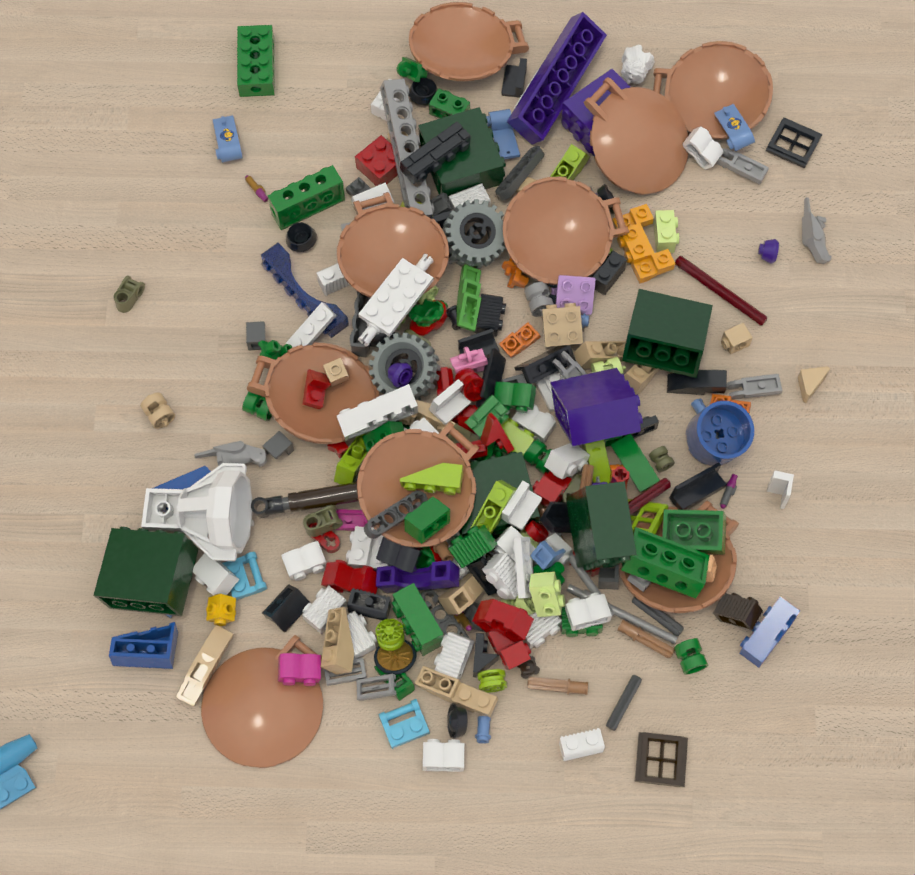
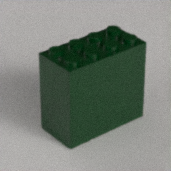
M480 107L418 125L420 147L455 122H459L463 129L471 136L470 146L464 152L459 151L452 161H445L438 171L430 172L438 194L444 192L449 199L450 195L481 183L485 190L499 186L502 183L503 177H505L504 167H506L504 158L499 155L498 143L494 142L493 131L491 127L488 128L486 114L482 113Z
M639 289L622 361L697 378L713 305Z
M510 452L506 456H491L484 461L473 460L469 462L475 477L476 494L471 515L459 530L462 537L468 534L466 531L471 528L496 481L503 480L515 488H518L521 482L525 481L530 484L529 490L533 492L522 452ZM538 508L535 510L527 524H529L531 521L539 523L540 515L538 512ZM501 518L491 535L494 539H498L507 527L512 525ZM512 526V527L515 528L518 532L521 531V530H519L518 528Z
M625 481L585 486L566 497L577 568L583 567V571L594 570L600 566L610 568L620 565V563H625V561H630V557L637 555Z
M124 526L111 528L93 596L109 609L182 616L199 549L193 544V541L186 537L185 533L179 531L167 533L163 530H156L152 532L144 528L131 530Z

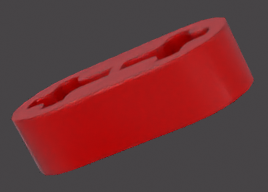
M531 521L525 526L527 534L538 543L549 537V532L546 528L535 521Z
M317 523L310 524L309 528L316 527ZM332 531L324 533L323 536L311 537L314 541H318L320 547L328 553H335L340 548V540ZM327 538L331 542L335 540V546L330 545L328 547V542L325 539Z

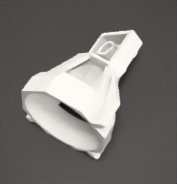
M222 463L191 487L184 488L183 490L146 488L141 527L148 531L184 532L213 561H236L237 553H242L250 537L251 526H254V521L252 520L253 511L251 510L252 494L250 479L246 476L247 466L238 463ZM167 507L168 511L166 513H163L162 511L166 510Z

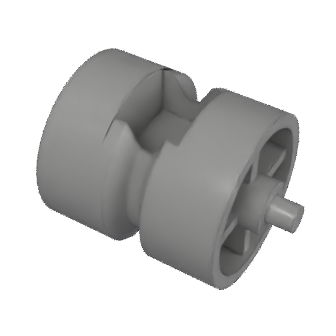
M535 282L524 290L527 301H530L529 307L533 316H542V309H546V305H554L552 298L549 297L550 291L547 283Z

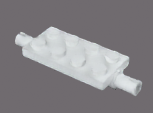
M424 254L416 266L402 258L359 312V318L367 323L366 330L358 338L362 344L364 343L365 346H368L375 335L379 333H384L390 337L433 282V277L425 272L433 263V259L430 256L427 259L428 255Z

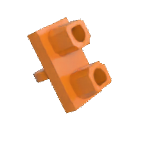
M511 258L509 261H504L502 268L505 270V275L510 276L507 287L513 288L516 285L524 288L528 283L529 277L521 274L522 271Z

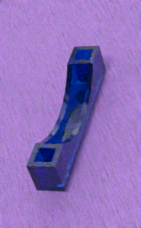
M277 242L261 254V265L267 272L270 271L273 274L274 280L284 286L285 292L290 297L293 296L296 299V304L300 309L304 308L308 312L307 315L309 317L323 301L310 296L299 286L291 272L290 254ZM323 302L337 315L322 332L324 335L328 334L330 338H333L349 326L348 317L336 304Z

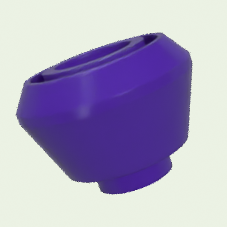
M776 239L765 240L763 244H760L758 254L761 255V259L770 264L774 263L778 255L779 242Z
M395 363L388 369V378L397 388L406 386L413 375L412 368L407 363Z

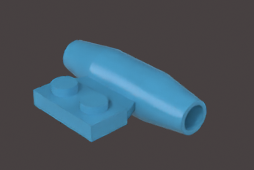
M30 734L0 747V810L36 788L28 772L19 766L24 759L38 749Z

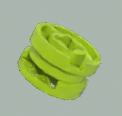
M385 619L377 625L376 636L379 647L387 651H394L403 645L405 641L403 626L398 620Z
M491 669L477 674L478 681H480L479 690L492 693L507 688V681L504 680L506 677L505 670Z

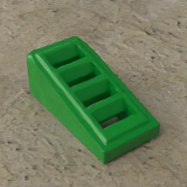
M374 666L380 676L387 675V673L379 670L377 666ZM405 672L397 674L396 679H394V682L402 678L394 687L396 691L394 696L399 701L415 690L413 682Z

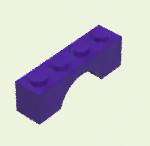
M451 560L432 562L431 566L416 569L413 573L406 572L395 566L377 567L376 587L385 593L397 592L412 583L415 584L418 590L459 587L460 568Z

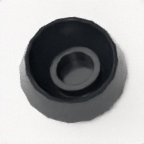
M420 78V82L413 81L410 86L409 97L419 105H428L438 88L432 79Z
M606 184L597 189L598 197H601L602 200L614 198ZM609 207L610 214H614L613 207Z
M303 222L293 224L286 234L287 246L296 252H304L311 249L317 240L315 230Z
M452 703L448 710L447 727L450 737L455 739L465 735L468 718L464 706Z

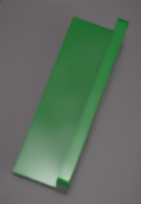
M631 434L611 444L623 467L629 471V476L639 492L647 490L660 481Z

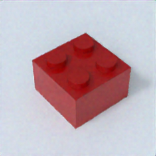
M382 135L355 156L356 168L375 186L385 182L388 184L398 176L392 144Z

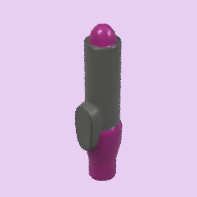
M736 474L731 475L720 502L722 509L727 507L731 495L735 494L737 488L736 480L738 478Z

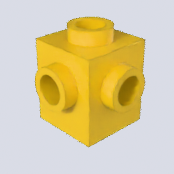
M224 594L208 597L206 621L213 622L214 625L226 626L227 623L235 621L236 598Z

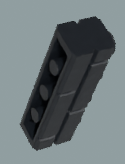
M455 122L400 162V170L412 184L418 181L423 182L430 172L438 171L445 161L450 162L459 151L464 152L470 146L471 136L463 129L459 122Z

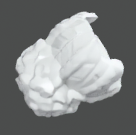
M641 45L627 47L621 58L623 63L620 72L622 74L621 77L627 84L643 82L648 71L654 66V56L650 52L644 53Z

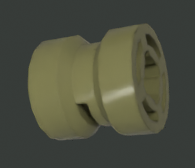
M665 446L658 447L649 454L651 461L655 462L658 472L666 471L675 464L673 458L669 457Z

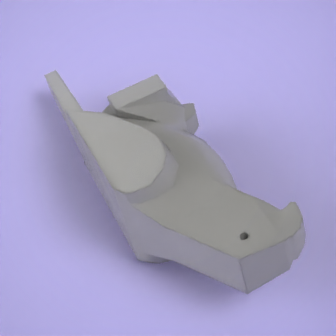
M806 197L804 199V217H802V243L810 249L817 263L824 264L831 260V255L828 254L826 249V237L823 230L826 226L824 224L826 218L821 216L814 217L811 213L809 198Z
M242 441L215 446L211 450L194 454L195 458L217 456L218 466L222 463H254L262 467L267 462V454L264 449L244 444Z

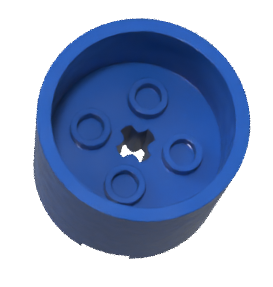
M718 401L710 404L695 415L687 426L688 450L696 460L705 465L713 466L718 462L721 465L727 464L745 453L751 446L754 439V424L751 416L742 406L731 401Z

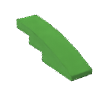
M465 264L461 269L458 288L457 326L474 332L481 297H479L481 270Z

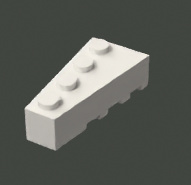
M408 384L369 402H362L353 409H344L339 412L340 414L337 415V419L345 440L372 431L388 421L396 422L417 414L418 405Z

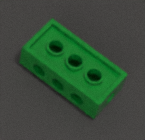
M272 25L237 26V87L240 97L275 96L274 33Z
M333 165L324 167L315 174L307 175L298 182L290 183L281 190L273 191L268 195L271 215L280 230H284L295 223L345 201L343 181Z
M635 527L633 535L637 555L630 557V561L622 563L621 570L696 599L706 583L710 555Z

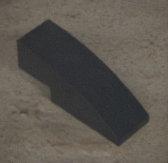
M698 370L697 378L678 373L667 375V393L705 395V392L724 394L727 388V370Z

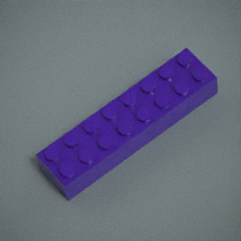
M584 12L570 18L507 120V123L531 145L544 140L560 114L563 102L570 97L607 36Z

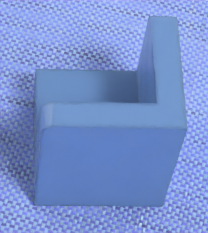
M544 540L540 542L530 556L545 570L558 562L566 551L563 548L555 552Z

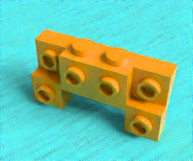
M644 204L630 209L629 213L623 215L629 233L619 236L617 241L619 247L624 249L626 262L630 263L639 284L657 275L674 270L675 262L669 249L654 253L643 230V227L653 224L654 220L648 205ZM612 218L614 228L618 229L616 218Z

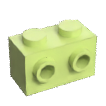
M656 210L653 221L656 252L669 249L670 253H674L676 244H679V233H676L678 218L674 217V210Z
M555 572L531 574L529 590L537 617L561 615L562 607H565L564 594L561 595L560 593L561 582L559 579L557 580Z

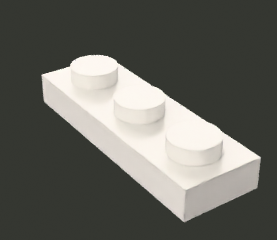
M321 302L285 344L292 345V348L299 345H311L337 315L325 303Z
M515 537L513 552L515 553L516 562L514 569L517 574L516 591L518 599L532 598L529 590L530 576L533 574L532 557L530 556V537Z

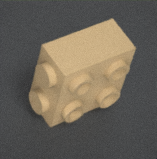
M566 303L563 308H557V304L546 305V309H542L545 347L583 344L580 306H576V303Z

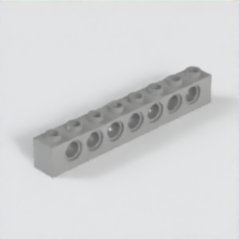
M405 79L384 80L380 91L404 207L410 208L411 206L423 211L426 216L431 217L434 214V205L430 202L431 191L430 187L427 186L426 179L423 182H416L419 187H415L400 170V162L418 150L420 145L419 136L416 135L415 131L416 120L412 117L413 106L408 98L409 87L405 84ZM394 98H398L401 102L395 101ZM398 115H402L404 119L399 118ZM401 131L406 132L408 136L403 135ZM404 148H408L411 153L406 152ZM415 199H419L422 204L417 203Z

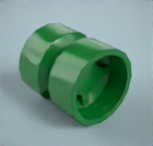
M248 392L244 399L242 410L251 415L256 414L258 418L269 421L272 414L267 406L266 398Z
M537 439L526 450L523 456L524 460L531 465L535 464L536 469L542 474L550 472L544 465L552 449L547 450V445Z
M698 638L683 641L674 647L678 659H682L680 665L684 675L699 672L709 666L705 655L700 653L702 647Z

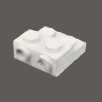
M355 526V531H352L350 534L351 550H348L346 553L348 564L353 568L370 566L374 570H377V567L391 566L376 559L383 536L381 535L375 539L369 538L364 532V527Z

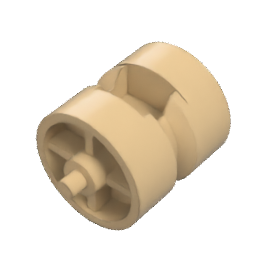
M158 392L148 395L140 404V407L145 415L149 416L148 419L155 429L167 427L175 418L173 410L167 405V401L162 393Z

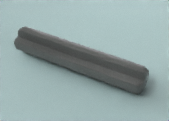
M635 596L633 597V604L674 635L679 636L683 632L684 627L665 612L652 608L638 600Z
M632 675L606 723V727L615 731L641 684L642 679L640 677Z

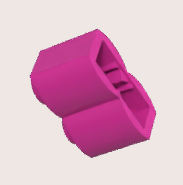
M295 653L279 655L278 682H283V685H295V682H301L305 686H314L316 683H319L321 679V655Z

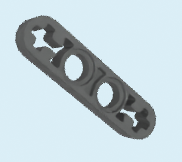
M540 146L530 148L497 187L495 192L500 200L503 201L510 198L543 159L545 154Z
M414 491L374 516L365 524V534L369 538L375 539L404 521L407 515L400 512L399 506H405L408 513L413 512L424 501L428 500L426 494L422 491ZM415 499H420L421 502H417L414 505H412V502ZM384 515H390L393 518V523L386 522ZM380 523L381 526L377 530L371 529V527Z
M431 589L424 590L421 593L424 601L425 596H433L432 601L435 605L433 609L429 601L425 603L443 635H447V627L453 625L458 629L457 634H462L464 637L469 638L454 616L447 614L438 600L439 596ZM443 610L446 616L444 619H437L435 612Z

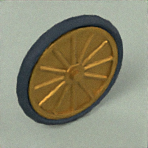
M407 640L404 641L399 649L394 651H387L378 646L374 654V662L379 670L384 673L402 674L414 665L417 656L416 650Z

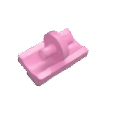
M464 347L463 354L450 358L451 365L456 374L464 368H471L475 372L484 371L485 365L488 364L482 348L470 351L468 347Z

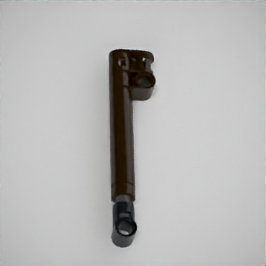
M357 482L299 491L298 493H288V497H283L282 495L268 498L257 497L251 502V510L258 517L265 518L272 514L285 513V510L288 509L291 512H297L299 510L322 508L329 505L359 502ZM259 504H265L263 511H257Z

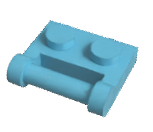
M249 552L245 556L237 558L236 561L222 563L239 578V581L230 590L232 597L236 598V600L267 589L266 582H263L256 561L258 558L256 552ZM247 563L250 565L255 580V585L250 587L243 566Z
M417 699L411 700V703L390 712L378 714L392 749L430 734ZM411 711L415 712L416 716L389 726V720Z

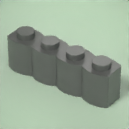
M357 291L350 346L351 352L355 355L367 357L370 351V343L368 346H365L364 343L362 344L358 340L366 330L367 323L359 318L358 314L370 300V297Z

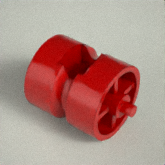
M471 368L460 370L456 374L454 382L459 379L464 384L461 393L470 401L480 400L484 380Z

